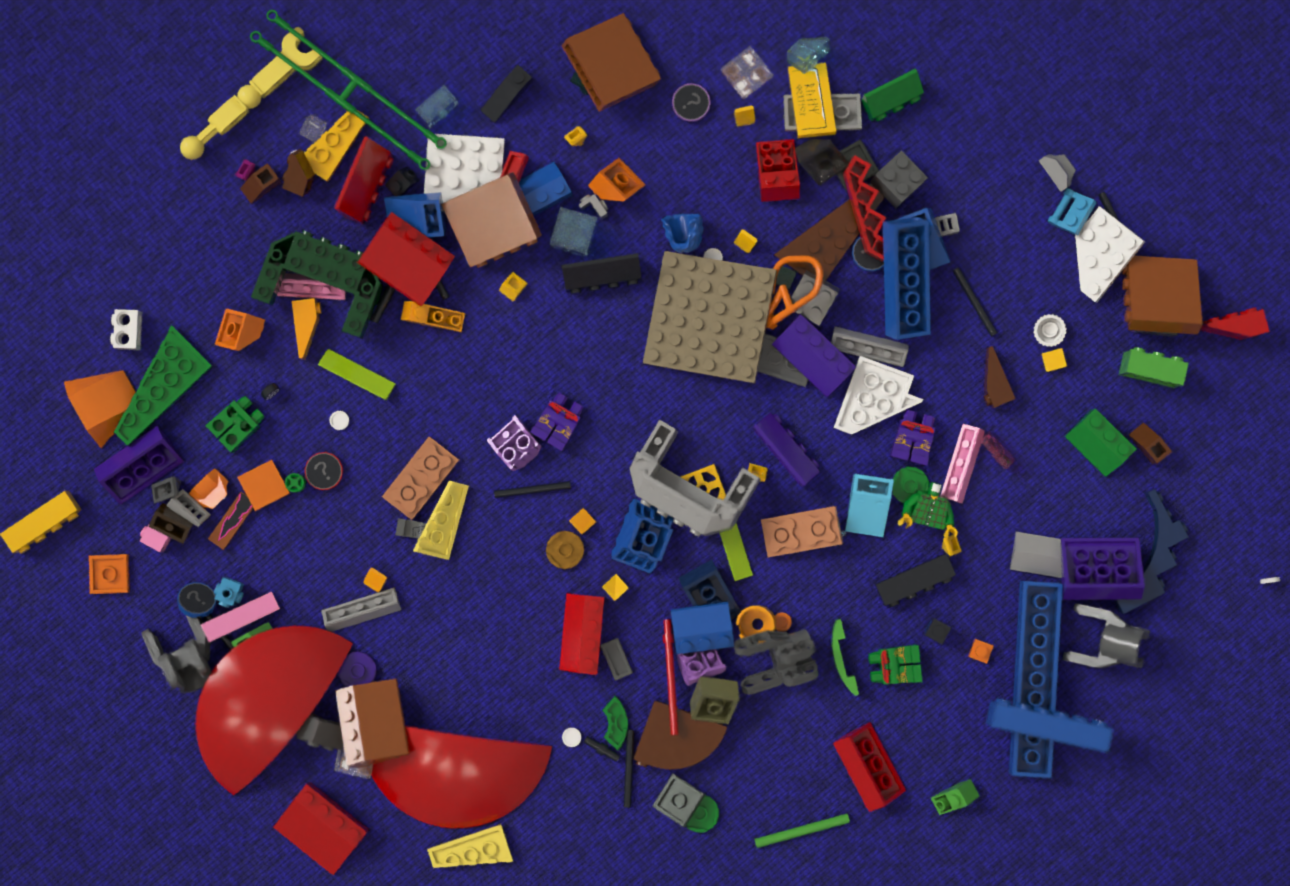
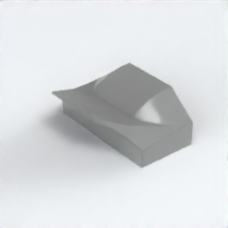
M1048 154L1039 160L1060 191L1065 190L1071 185V180L1076 170L1065 155Z

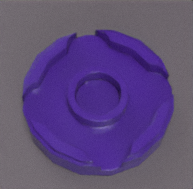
M352 652L346 656L338 674L342 684L346 687L372 683L377 674V667L373 658L367 653Z

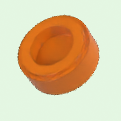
M783 612L775 615L776 630L780 632L787 631L792 624L790 616Z

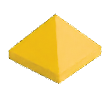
M578 126L565 135L564 138L571 146H580L583 144L587 134Z
M749 463L748 471L761 479L760 482H765L768 468Z
M952 534L947 539L943 538L942 549L949 556L962 552L957 536L953 539Z

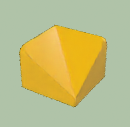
M617 574L602 586L614 601L629 588Z

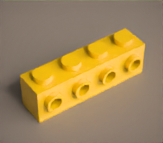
M63 491L0 533L12 553L22 554L30 549L29 545L32 543H39L44 540L46 534L50 531L53 533L62 528L61 524L68 520L70 522L79 516L77 513L82 510L70 491Z

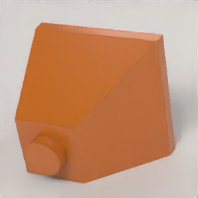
M618 158L602 169L588 186L600 199L624 202L642 189L645 184Z
M226 308L215 345L240 351L260 338L264 329L265 319Z

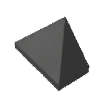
M170 477L151 485L154 504L178 496L181 480L177 477Z

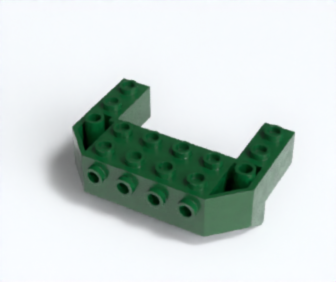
M302 231V233L294 232L272 242L251 298L273 306L286 271L301 274L354 295L341 331L363 339L383 289L380 278L357 263L363 252L358 250L356 253L350 252V248L339 244L338 247L331 245L332 241L323 237L320 240L313 238L314 234L307 231Z

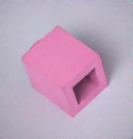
M147 526L140 533L142 537L140 542L158 552H164L171 540L170 537Z

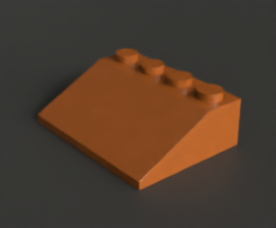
M398 679L353 685L335 690L347 766L358 769L409 755Z

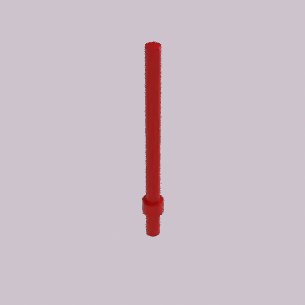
M667 619L664 620L663 644H665L670 730L671 735L674 736L679 735L673 643L675 642L674 635L672 634L671 620Z

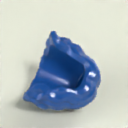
M674 214L673 216L667 215L664 219H661L665 229V237L676 252L689 253L700 245L703 234V220L700 214Z

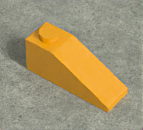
M315 298L292 301L298 355L302 360L307 357L320 319L319 314H322L321 303H317Z

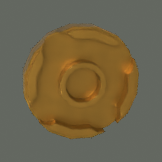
M557 532L547 542V558L557 568H572L579 564L583 558V542L573 532Z

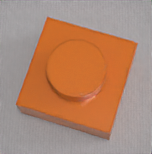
M974 639L968 657L987 664L993 645Z

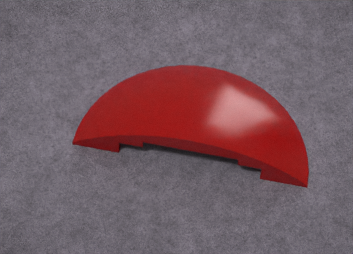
M285 626L258 633L244 640L219 661L210 673L199 697L196 710V736L207 768L232 795L238 793L261 773L286 746L330 686L350 651L352 642L336 633L317 627Z
M405 725L409 755L372 764V766L368 767L371 768V776L382 793L407 815L438 827L470 828L493 822L510 813L524 802L541 780L550 759L552 746L517 740L488 739Z

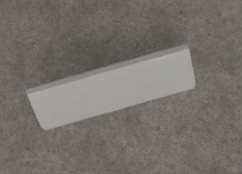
M834 327L831 343L840 352L904 367L909 349L908 344L839 327Z
M394 587L321 611L325 628L333 632L400 611L401 606Z

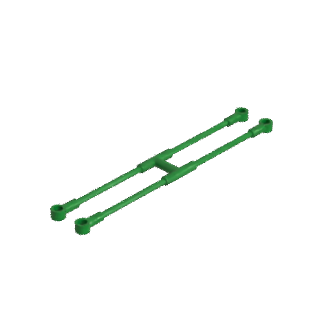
M275 10L267 12V19L271 23H276L285 31L288 30L338 68L351 82L341 95H338L276 50L271 43L262 37L260 32L253 31L250 34V39L253 43L259 44L267 51L274 53L323 90L337 104L345 108L349 113L356 115L416 162L421 170L427 171L430 169L431 164L428 159L422 158L414 151L407 149L358 112L346 100L358 85L423 132L424 136L435 143L436 147L440 150L445 149L447 146V142L443 137H438L429 129L426 130L372 89L371 85L347 67H343L291 28L290 24L279 17ZM274 13L276 14V17L274 19H270V14ZM258 34L260 36L258 40H253L254 35ZM440 140L444 141V145L441 147L437 145ZM424 161L428 163L426 168L421 166Z

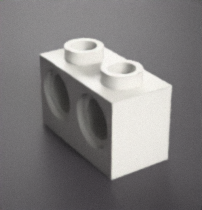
M115 309V314H112L111 323L114 326V333L111 334L113 348L140 350L142 312L138 310ZM129 315L130 322L127 325H123V317ZM128 334L129 341L123 344L121 339L124 335Z

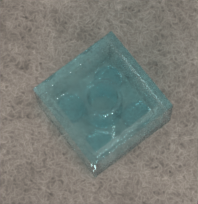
M560 207L550 246L587 257L598 222L597 217Z

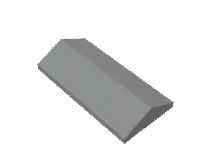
M831 94L836 130H862L860 94ZM784 95L785 131H797L792 95Z
M1016 532L1010 570L1062 578L1061 539Z

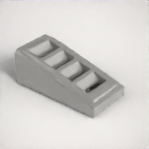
M956 213L935 218L941 237L960 232ZM947 220H951V224H952V229H951V230H949V226H948V221H947ZM941 221H943L945 231H941Z
M183 489L178 493V496L173 497L167 504V507L198 527L211 516Z

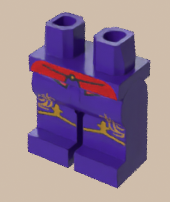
M558 393L553 401L550 400L530 433L563 451L581 419L580 415L583 406L574 402L570 410H567L563 406L568 397ZM557 426L556 429L554 430L553 434L550 436V434H551V432L553 431L554 427Z
M906 410L903 419H900L889 456L927 466L935 432L933 427L934 417L924 414L922 423L919 424L915 423L917 412Z

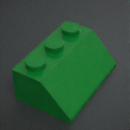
M914 69L864 94L861 103L871 122L874 120L879 122L887 117L886 114L892 111L897 113L904 109V105L908 103L913 105L921 100L920 97H922L924 91L917 70Z
M1096 408L1091 409L1064 436L1105 477L1119 467L1136 450Z

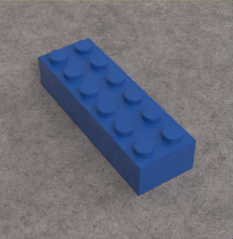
M918 217L883 222L885 335L896 340L931 335L929 221Z
M999 698L996 699V702L990 701L986 724L992 727L1108 752L1112 729L1107 727L1108 723L1094 719L1090 723L1088 719L1076 715L1069 718L1068 714L1058 711L1049 714V710L1035 707L1034 710H1031V706L1017 702L1013 706L1008 700Z

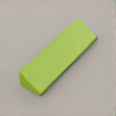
M327 349L318 363L319 366L386 401L396 385L330 349Z
M735 523L732 530L721 532L720 536L734 581L753 576L737 523Z

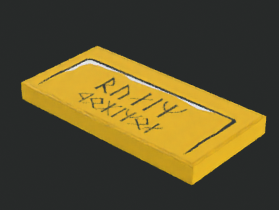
M826 63L788 67L798 138L835 135L836 126Z

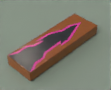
M240 492L208 538V540L223 550L226 549L253 510L246 494Z

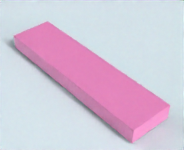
M270 592L201 624V627L208 642H211L280 608L273 593Z

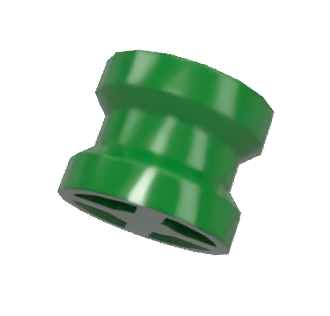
M292 473L286 477L285 486L290 492H301L306 487V479L301 474Z

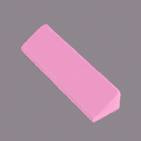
M285 273L277 296L345 300L346 291L301 274Z
M966 424L962 425L941 495L947 499L963 503L985 433L984 430Z

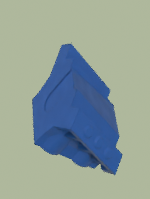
M634 499L629 504V512L624 517L620 534L616 538V546L612 549L611 559L651 573L656 568L658 560H662L673 531L670 529L673 517L670 515L664 517L657 513L658 508L652 505L648 508L640 503V500Z

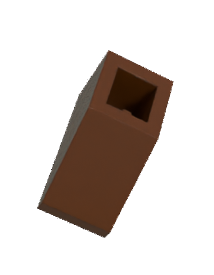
M298 149L291 153L287 159V164L289 165L282 177V181H284L282 188L303 197L311 191L315 174L303 150Z
M267 163L253 173L240 189L249 202L253 204L281 184L282 181Z
M1144 422L1128 434L1151 464H1158L1172 452L1162 438Z

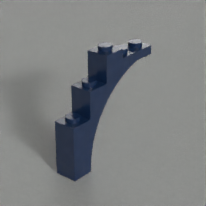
M1155 489L1144 493L1153 510L1155 532L1152 550L1143 568L1145 585L1142 599H1113L1119 612L1122 614L1165 593L1163 590L1165 585L1160 577L1157 578L1156 575L1177 565L1174 552L1168 548L1188 538V529L1184 522H1180V520L1171 521L1172 515L1168 508H1164L1162 504L1164 501L1163 497Z

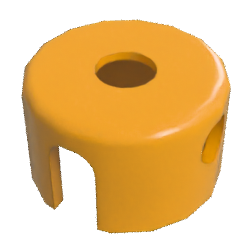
M761 605L749 606L742 610L736 621V625L739 626L741 633L739 635L740 638L766 630L775 631L777 627L773 612ZM759 618L763 621V627L760 630L753 628L752 622L754 619Z

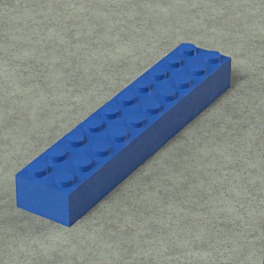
M1020 581L1013 706L1017 702L1031 706V710H1034L1035 707L1049 710V714H1053L1055 711L1062 600L1061 583ZM1011 731L1009 774L1012 776L1051 778L1053 740Z

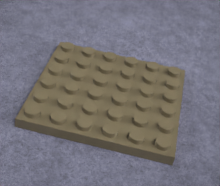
M664 251L643 364L755 384L777 270Z

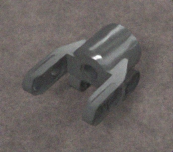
M1074 603L1073 611H1076L1078 614L1107 621L1100 640L1098 658L1074 652H1064L1062 660L1100 669L1117 664L1142 668L1144 661L1143 658H1138V648L1141 639L1150 638V630L1130 626L1114 612Z
M186 615L197 640L191 639L185 642L184 647L171 654L168 652L164 653L158 637L153 634L151 629L148 628L141 632L153 662L163 670L169 685L173 689L178 687L183 694L202 689L212 672L207 662L210 660L211 642H208L202 630L201 624H203L201 616L192 618Z
M806 629L790 634L766 630L738 639L734 643L735 653L743 656H749L769 649L773 663L772 669L747 676L741 682L744 694H755L780 686L783 683L790 687L812 681L819 675L818 665L811 657L815 651V646ZM754 684L751 687H746V685Z

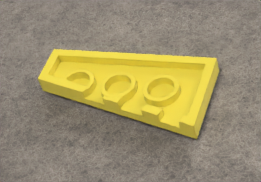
M453 481L448 482L413 551L449 560L468 485Z
M501 824L427 849L433 868L513 862Z

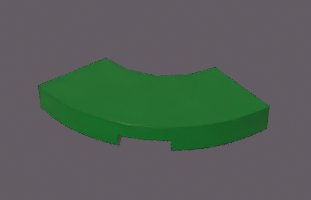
M614 696L602 709L609 723L604 738L619 750L626 738L628 719L623 704Z

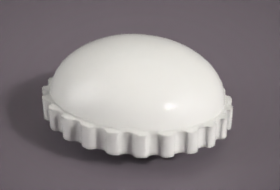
M1044 315L1035 323L1034 337L1043 346H1056L1065 338L1066 324L1058 315Z

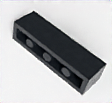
M942 554L874 585L883 605H888L890 608L900 603L899 600L906 597L909 600L918 596L916 593L918 591L924 590V592L934 589V584L941 582L943 585L952 581V577L956 574L947 554Z

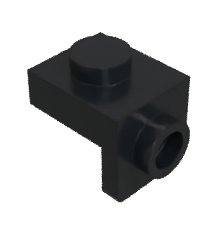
M404 167L399 169L385 186L394 196H403L419 179L412 169Z

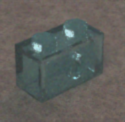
M443 85L415 110L430 128L438 120L444 119L450 113L449 111L458 104V101L448 88Z

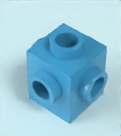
M223 577L221 583H218L214 590V594H216L215 600L219 601V605L227 608L230 605L236 606L242 600L244 593L241 591L244 584L228 577Z

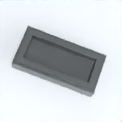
M618 638L600 645L615 681L633 673Z

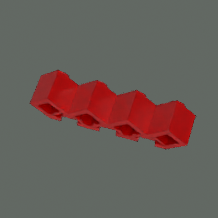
M854 155L843 173L844 181L864 251L883 262V237L877 234L886 217L870 208L879 191L862 182L871 164Z

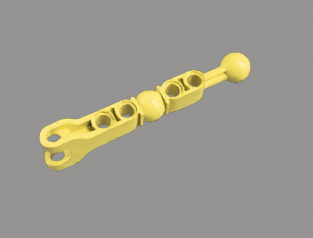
M296 27L294 30L304 37V31L300 27ZM288 33L283 38L281 53L304 71L314 68L323 57L314 50L308 53L298 51V45L301 40L292 33ZM278 56L275 57L249 81L250 85L240 88L237 97L234 95L209 117L208 122L210 124L197 136H188L182 140L180 144L182 155L190 160L201 157L204 152V145L217 133L220 135L227 133L249 112L248 109L258 106L261 97L264 99L296 70Z

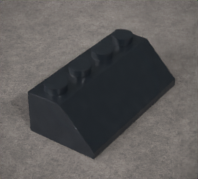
M638 253L562 265L565 289L570 294L582 293L583 289L598 291L601 290L600 287L608 286L609 289L617 288L622 283H627V286L637 285L638 281H642Z

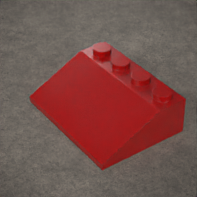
M364 137L334 207L343 217L362 225L365 221L369 220L372 212L370 210L371 205L376 203L379 193H377L379 186L384 185L386 180L385 172L387 168H391L394 161L393 155L389 150L368 137Z
M391 212L357 263L419 306H422L455 256Z
M308 782L273 827L332 875L336 873L370 830L311 782Z

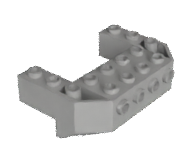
M659 420L641 452H637L630 467L636 496L641 498L640 503L648 508L651 505L658 508L657 513L664 517L670 515L675 518L673 520L674 523L681 527L687 525L691 528L689 532L698 537L701 534L706 537L732 530L761 479L742 468L723 501L701 490L660 465L678 431Z

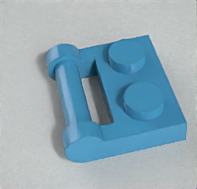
M1066 188L1063 193V199L1047 222L1078 236L1094 209L1096 201ZM1073 199L1074 202L1063 221H1060L1059 219L1068 203Z

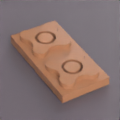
M429 436L382 497L413 520L455 467L459 459Z
M836 506L761 520L768 557L843 544Z

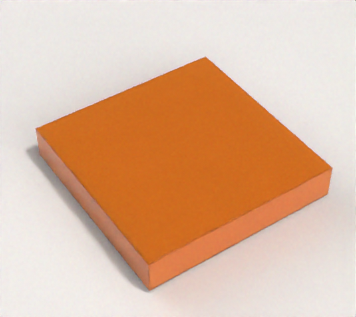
M272 460L237 477L254 511L290 494Z
M129 554L89 556L90 594L130 593Z

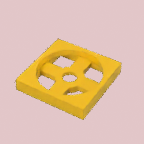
M714 464L681 476L686 481H689L694 476L697 482L696 487L699 488L701 485H705L708 494L712 489L719 487L720 492L717 499L719 498L723 501L726 497ZM701 473H710L716 480L706 482Z

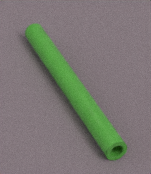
M843 814L755 838L756 847L760 848L850 823L848 814Z

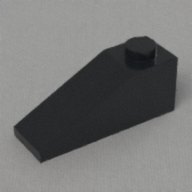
M517 65L482 107L481 112L492 122L496 123L533 83L532 77Z

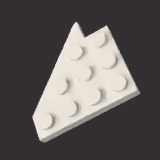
M1100 206L1090 219L1085 222L1078 236L1075 235L1081 291L1094 302H1098L1145 243L1143 239Z
M859 356L833 428L852 435L921 403L923 399L908 394L914 375Z

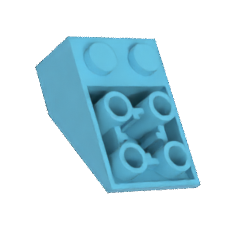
M859 474L853 475L845 532L883 537L894 480Z

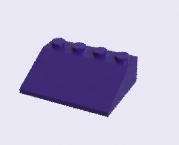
M1061 538L1063 600L1142 599L1145 585L1139 538Z

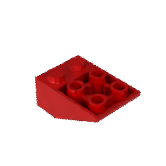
M794 139L756 142L761 202L799 199L800 182Z
M1256 307L1242 311L1240 315H1238V312L1221 317L1222 320L1219 317L1203 321V325L1200 328L1201 331L1239 340L1269 332L1264 309L1257 311Z

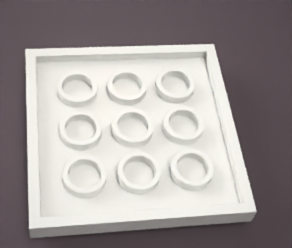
M435 134L438 137H443L447 142L446 148L442 150L438 149L435 143L428 139L426 159L430 161L431 166L425 172L424 194L441 192L443 203L500 178L503 170L505 139ZM438 141L437 145L440 147L443 146L444 141Z

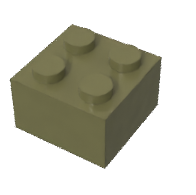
M700 676L690 700L691 719L729 724L739 701L738 682Z

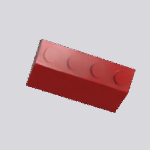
M566 593L559 670L597 675L605 597Z
M871 722L851 731L833 743L869 812L885 807L906 791Z

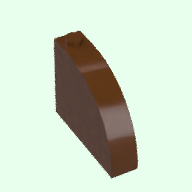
M654 699L634 755V760H637L636 764L647 767V765L662 769L690 767L704 760L717 748L724 737L727 725L691 719V712L677 708L679 735L672 736L669 705Z

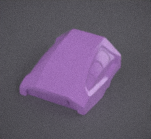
M514 415L513 419L504 428L487 440L496 454L512 471L527 465L538 455L542 447L530 434L522 421Z
M716 649L677 654L680 672L685 684L688 686L698 682L700 676L710 678L726 670V666L722 664Z

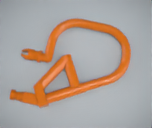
M786 256L775 264L773 269H776L778 274L781 267L787 263H811L816 270V282L812 291L794 304L791 301L787 286L781 285L771 301L766 328H776L778 322L811 301L819 293L823 282V270L816 258L812 256ZM775 279L773 294L775 293L776 279ZM783 298L786 309L774 316L773 313Z

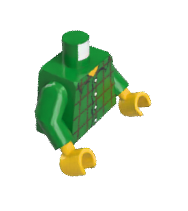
M931 482L928 492L918 490L917 493H914L904 502L902 518L898 521L899 526L905 521L907 524L906 529L913 522L942 530L947 528L944 532L946 539L949 536L948 532L953 534V539L958 533L956 528H954V514L951 504L945 496L939 495L942 487L941 484Z

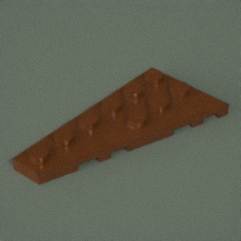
M878 192L870 206L874 211L884 199L880 192ZM850 199L773 256L779 260L786 256H812L821 264L823 279L826 281L859 234ZM791 262L786 264L802 276L806 270L816 275V270L811 263Z

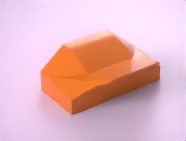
M214 468L190 491L189 495L203 508L213 509L228 495L227 484L229 481Z

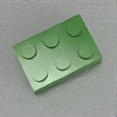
M1137 347L1123 353L1119 375L1172 388L1184 385L1188 363L1183 362V358L1175 356L1166 358L1164 357L1165 354L1153 352V354L1145 353V349Z

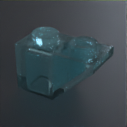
M828 37L799 39L787 51V63L805 74L808 70L813 69L822 57L827 56L830 50V39Z

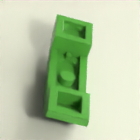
M836 619L831 637L834 664L845 686L856 696L859 695L855 676H846L838 640L845 638L841 619Z

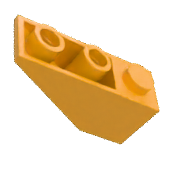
M404 301L401 320L462 332L465 313L427 304L419 306L413 301Z

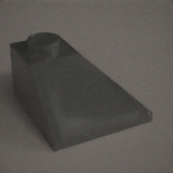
M809 139L795 148L799 163L818 185L845 170L849 164V161L831 140Z

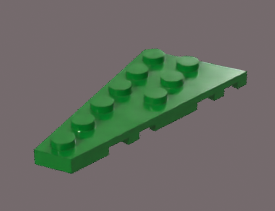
M172 325L114 431L127 446L132 444L212 368V365Z

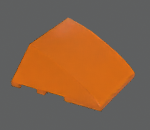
M124 370L64 382L70 402L85 429L100 448L115 434L114 431L120 419L127 410L133 395L136 393Z

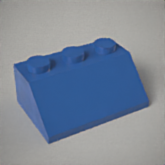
M555 162L519 181L533 216L572 196V192Z
M728 602L671 609L677 654L734 647Z

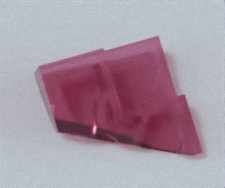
M990 431L984 435L980 442L992 453L991 456L1004 469H1007L1015 461V458Z

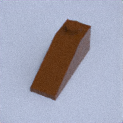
M993 346L986 349L985 395L983 396L986 405L990 406L991 409L1015 399Z

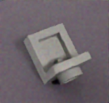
M588 194L580 200L579 207L581 210L591 204L601 220L608 216L606 212L608 210L607 205L603 200L599 201L595 194L592 196Z

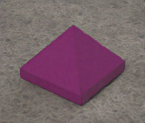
M244 160L236 176L245 181L248 180L255 173V164Z

